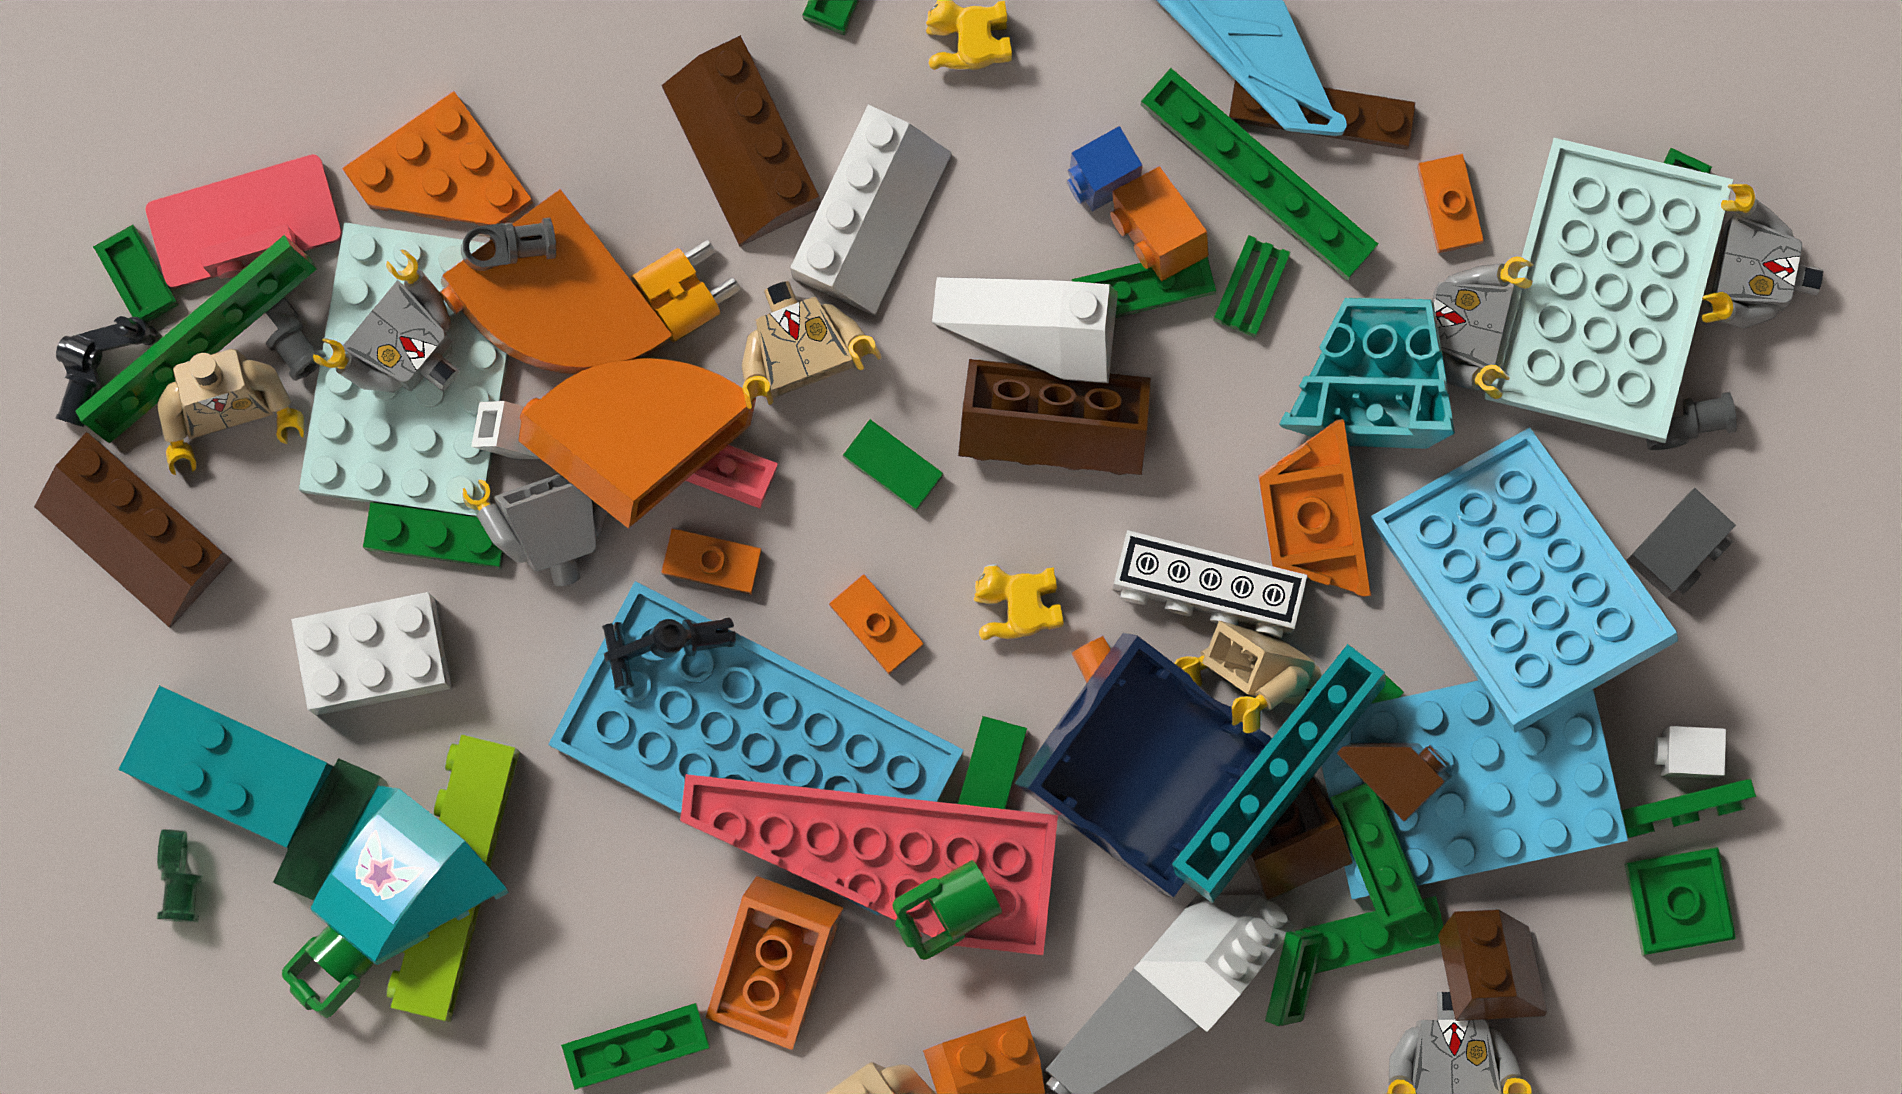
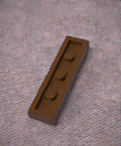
M1235 80L1229 117L1236 123L1284 130ZM1323 87L1332 109L1344 115L1347 127L1344 133L1339 136L1311 135L1403 150L1408 149L1416 102ZM1299 105L1308 123L1327 125L1330 122V119Z

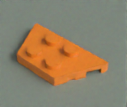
M1340 419L1317 433L1262 472L1258 477L1272 566L1305 574L1312 581L1328 586L1329 584L1365 597L1371 596L1345 423L1343 419Z

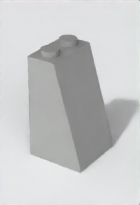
M1133 968L1044 1070L1051 1077L1046 1082V1085L1056 1094H1094L1196 1029L1199 1025Z

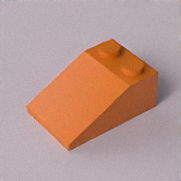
M756 876L742 896L705 1018L793 1050L830 952L843 907Z
M1026 1016L923 1050L937 1094H1045L1041 1062Z

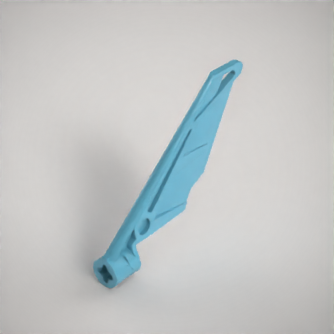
M1156 0L1284 130L1339 136L1344 133L1347 127L1345 117L1332 109L1284 0ZM1299 105L1330 119V122L1327 125L1308 123Z

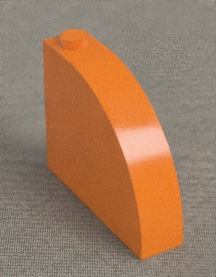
M561 189L513 223V226L541 223L542 218H551L556 240L555 259H547L545 255L518 258L515 264L494 266L486 271L475 270L462 260L444 273L441 278V284L444 289L440 291V294L455 314L462 311L475 328L493 345L506 354L540 369L558 373L577 374L596 365L612 361L646 358L667 344L672 337L671 332ZM490 240L471 255L480 261L490 260L495 255V245Z
M654 358L612 361L583 370L561 382L541 399L534 398L529 401L520 414L521 426L518 441L629 529L750 427L756 398H753L751 401L752 409H748L742 387L717 373L688 363Z

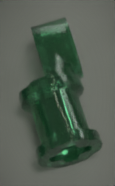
M162 829L160 833L157 865L158 870L161 871L160 880L165 882L163 906L162 910L157 912V920L198 923L199 915L195 913L197 885L202 884L203 876L185 874L188 846L186 830Z

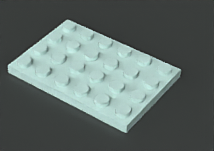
M1553 138L1522 258L1530 261L1534 266L1523 267L1518 272V278H1528L1533 283L1526 289L1514 285L1495 364L1510 379H1496L1491 386L1502 392V397L1493 399L1485 392V400L1666 443L1702 304V297L1706 289L1725 215V210L1721 208L1722 200H1729L1731 189L1728 188V185L1733 184V179Z
M344 222L325 338L338 341L344 345L394 283L398 280L404 285V281L394 277L386 267L387 261L392 264L396 271H402L407 267L408 259L400 250H406L415 257L418 262V270L423 271L439 292L443 290L444 287L441 284L442 275L463 260L461 255L463 239ZM471 241L469 245L471 254L485 243ZM445 303L451 321L450 328L446 334L452 343L442 356L459 369V374L444 391H441L425 377L412 391L403 387L393 393L364 390L338 374L335 368L320 365L299 491L301 493L477 517L479 510L467 507L463 501V488L466 489L468 496L473 500H480L484 497L485 493L480 488L478 480H484L488 484L493 455L491 452L471 447L480 402L502 401L509 355L486 339L462 311L455 314ZM324 343L322 351L325 353L326 357L324 359L327 361L332 357L333 349L329 344Z

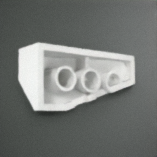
M937 277L932 323L1009 355L1023 363L1025 362L1060 379L1109 383L1118 292L1110 284Z

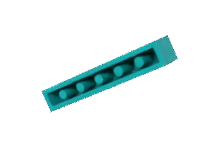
M1347 644L1172 863L1175 875L1213 903L1386 685L1385 671Z

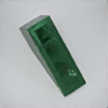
M338 758L292 839L273 883L314 901L378 786L381 776Z

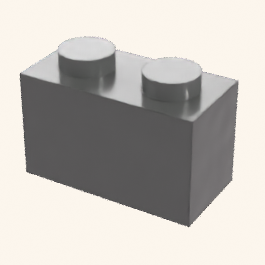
M1694 488L1626 561L1666 598L1676 590L1684 595L1702 576L1696 568L1704 559L1709 556L1715 561L1731 545L1733 541L1727 535L1736 524Z

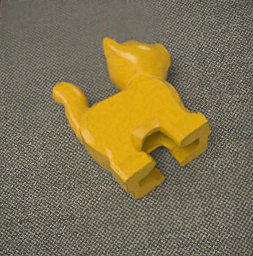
M937 0L936 4L928 11V21H926L928 26L926 29L927 34L947 36L954 32L958 33L957 53L940 52L932 55L928 62L931 69L936 70L941 67H947L949 69L978 70L993 63H1005L1012 60L1010 37H1003L997 40L991 34L994 30H1007L1005 1H998L991 7L969 6L963 8L953 0Z
M998 565L984 567L983 574L977 579L975 584L976 593L974 594V601L996 604L1006 600L1008 603V621L1006 623L990 622L983 625L979 629L980 638L982 640H989L992 637L1013 639L1032 636L1043 629L1051 630L1063 627L1064 621L1061 605L1056 604L1048 608L1041 601V596L1056 593L1057 583L1054 567L1046 568L1042 573H1019L1015 575L1005 573Z

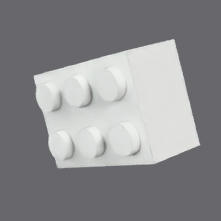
M429 592L291 619L307 710L315 715L452 689L436 599Z

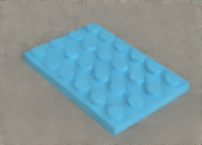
M1530 427L1371 516L1374 528L1514 733L1678 642L1677 632Z
M1479 680L1373 703L1369 705L1322 765L1331 809L1338 819L1330 797L1365 784L1337 754L1343 746L1350 743H1419L1423 748L1432 745L1450 763L1445 771L1451 778L1406 821H1403L1385 803L1417 885L1628 841L1594 689L1516 733L1513 732ZM1344 834L1353 862L1345 866L1351 898L1367 897L1369 893Z

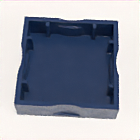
M1122 633L1014 784L1058 815L1157 891L1174 898L1185 882L1175 875L1172 863L1251 766L1272 737L1260 728L1252 733L1243 732V722L1235 726L1232 725L1231 706L1225 705L1206 694L1188 673L1141 637Z

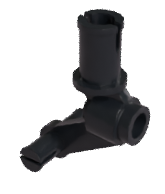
M119 316L114 320L117 324L73 335L72 337L64 336L57 346L56 358L59 362L63 363L67 372L65 378L69 379L59 412L55 418L84 427L85 425L80 421L76 410L94 395L96 388L101 389L102 385L96 369L101 364L102 351L142 343L144 345H152L156 342V339L150 338L149 334L158 337L157 330L149 326L142 318Z
M728 617L722 620L694 624L690 620H683L681 624L673 619H665L660 621L650 631L648 636L625 645L621 622H615L614 625L613 623L603 625L602 629L604 630L608 652L604 653L605 664L611 665L614 689H628L634 686L629 660L649 651L660 658H670L675 656L682 648H684L686 655L690 657L695 656L696 651L734 647L736 633L735 631L728 632V628L734 627L732 619Z

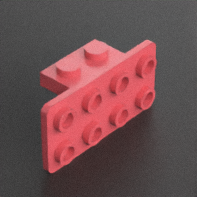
M314 154L150 201L145 208L165 282L174 289L214 277L220 279L235 277L283 235L289 238L303 252L337 242L342 237V229L322 160Z

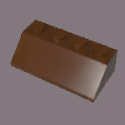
M741 35L698 55L661 85L739 247L818 210L821 204L820 196Z
M969 359L958 456L970 457L979 461L1018 462L1027 466L1037 464L1064 467L1069 470L1105 471L1116 475H1142L1151 378L1110 373L1109 383L1060 379L1032 365Z
M88 432L55 465L34 506L169 628L175 624L232 561L226 553Z

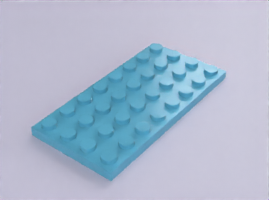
M635 581L615 617L613 625L615 622L622 623L625 645L648 636L650 631L660 621L665 619H673L681 624L683 620H690L692 624L712 620ZM737 633L734 647L696 651L695 656L688 657L684 648L670 658H660L651 651L629 660L634 686L628 689L622 688L621 690L614 689L611 665L605 664L604 653L608 652L604 638L548 744L550 747L680 814L685 774L938 802L964 752L963 749ZM832 892V893H834V894H836V895H838V896H840V897H842V898H844V899H846V900H848V901H850V902H852V903H854V904L860 906L861 908H863V909H865V910H867V911H869V912H871V913H873V914H875V915H877V916H879V914H880V913H878V912H876V911H874V910H872V909H869V908H867V907H865V906H863V905H861V904H859V903H856V902H854V901H852V900H850V899H848V898H845V897H843V896H841V895H839V894H837V893H835V892Z

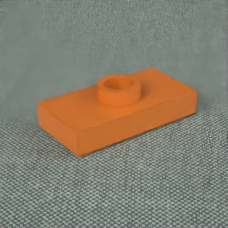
M1463 154L1418 163L1417 169L1437 253L1482 244L1484 241Z
M672 528L661 573L670 577L752 595L762 549Z
M864 574L829 603L833 611L888 675L924 646V643Z

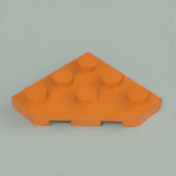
M455 91L342 168L370 209L412 213L420 217L444 221L455 220L485 226L506 223L533 204L531 197Z

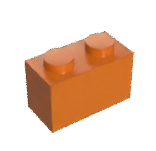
M1160 166L1112 191L1114 210L1110 212L1114 226L1122 236L1127 234L1135 243L1134 250L1140 263L1146 269L1152 267L1161 281L1209 256L1207 230Z

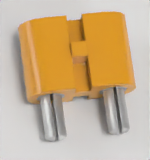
M708 240L685 254L679 248H676L630 276L632 283L671 332L672 337L670 341L673 343L720 314L718 304L740 291V286L734 278H730L711 291L708 290L703 281L700 282L693 267L715 254V249Z

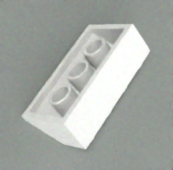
M868 105L790 267L792 279L875 316L952 152L912 124Z
M1196 895L1134 969L1208 1032L1242 994L1285 939L1286 932L1291 931L1295 925L1288 920L1286 913L1281 907L1273 902H1267L1260 895H1219L1213 903L1202 895Z

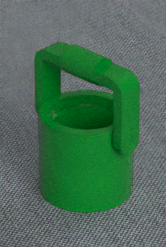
M973 860L939 879L932 878L896 898L892 904L897 916L895 925L905 945L913 947L919 958L927 960L958 943L965 937L966 933L1002 913V909L992 889ZM928 899L945 931L922 944V935L913 917L907 914L906 911Z
M327 925L318 936L309 939L284 966L282 977L290 985V993L306 1010L313 1009L324 1018H328L357 990L361 983L360 979L374 963ZM313 959L340 983L323 1003L320 1001V996L305 980L298 979L297 977Z

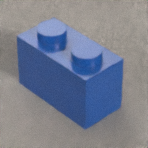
M1120 126L1071 152L1070 169L1067 170L1070 178L1067 180V184L1077 202L1081 204L1086 201L1092 212L1113 201L1112 191L1141 176L1143 165Z

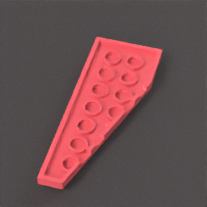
M685 774L680 822L893 920H897L892 907L896 898L929 879H939L973 860L992 889L1002 909V913L966 933L961 941L952 946L1036 955L1044 954L1058 815ZM928 899L906 911L907 914L913 917L920 932L933 938L945 931Z

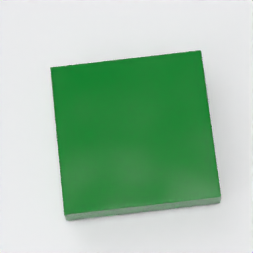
M1718 847L1624 864L1642 956L1736 939Z

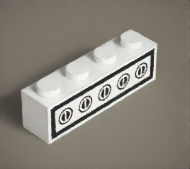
M1127 530L1112 590L1120 591V599L1131 603L1147 605L1148 599L1166 603L1165 610L1172 613L1192 616L1193 610L1211 614L1210 621L1218 624L1219 620L1233 625H1237L1238 621L1256 625V632L1275 638H1282L1283 632L1291 634L1295 629L1307 575Z

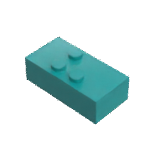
M159 685L118 770L296 851L335 767Z

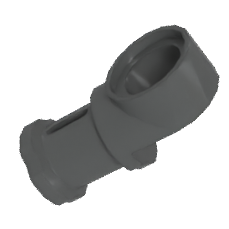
M542 218L541 223L513 226L509 222L473 228L466 234L461 244L463 261L475 270L486 271L494 266L515 264L518 258L545 255L547 259H555L556 240L551 218ZM478 236H485L491 239L496 248L494 257L487 261L475 259L469 250L471 240Z
M283 297L266 312L278 328L267 340L266 346L270 351L276 350L291 369L289 376L293 381H297L308 376L320 366L314 361L313 354L322 358L326 357L322 350H316L302 333L303 325L298 320L300 316L286 297Z
M1722 393L1721 398L1694 402L1691 398L1683 399V416L1672 417L1666 443L1646 439L1648 450L1676 448L1687 444L1689 439L1698 438L1699 433L1726 429L1728 433L1736 432V411L1731 393Z

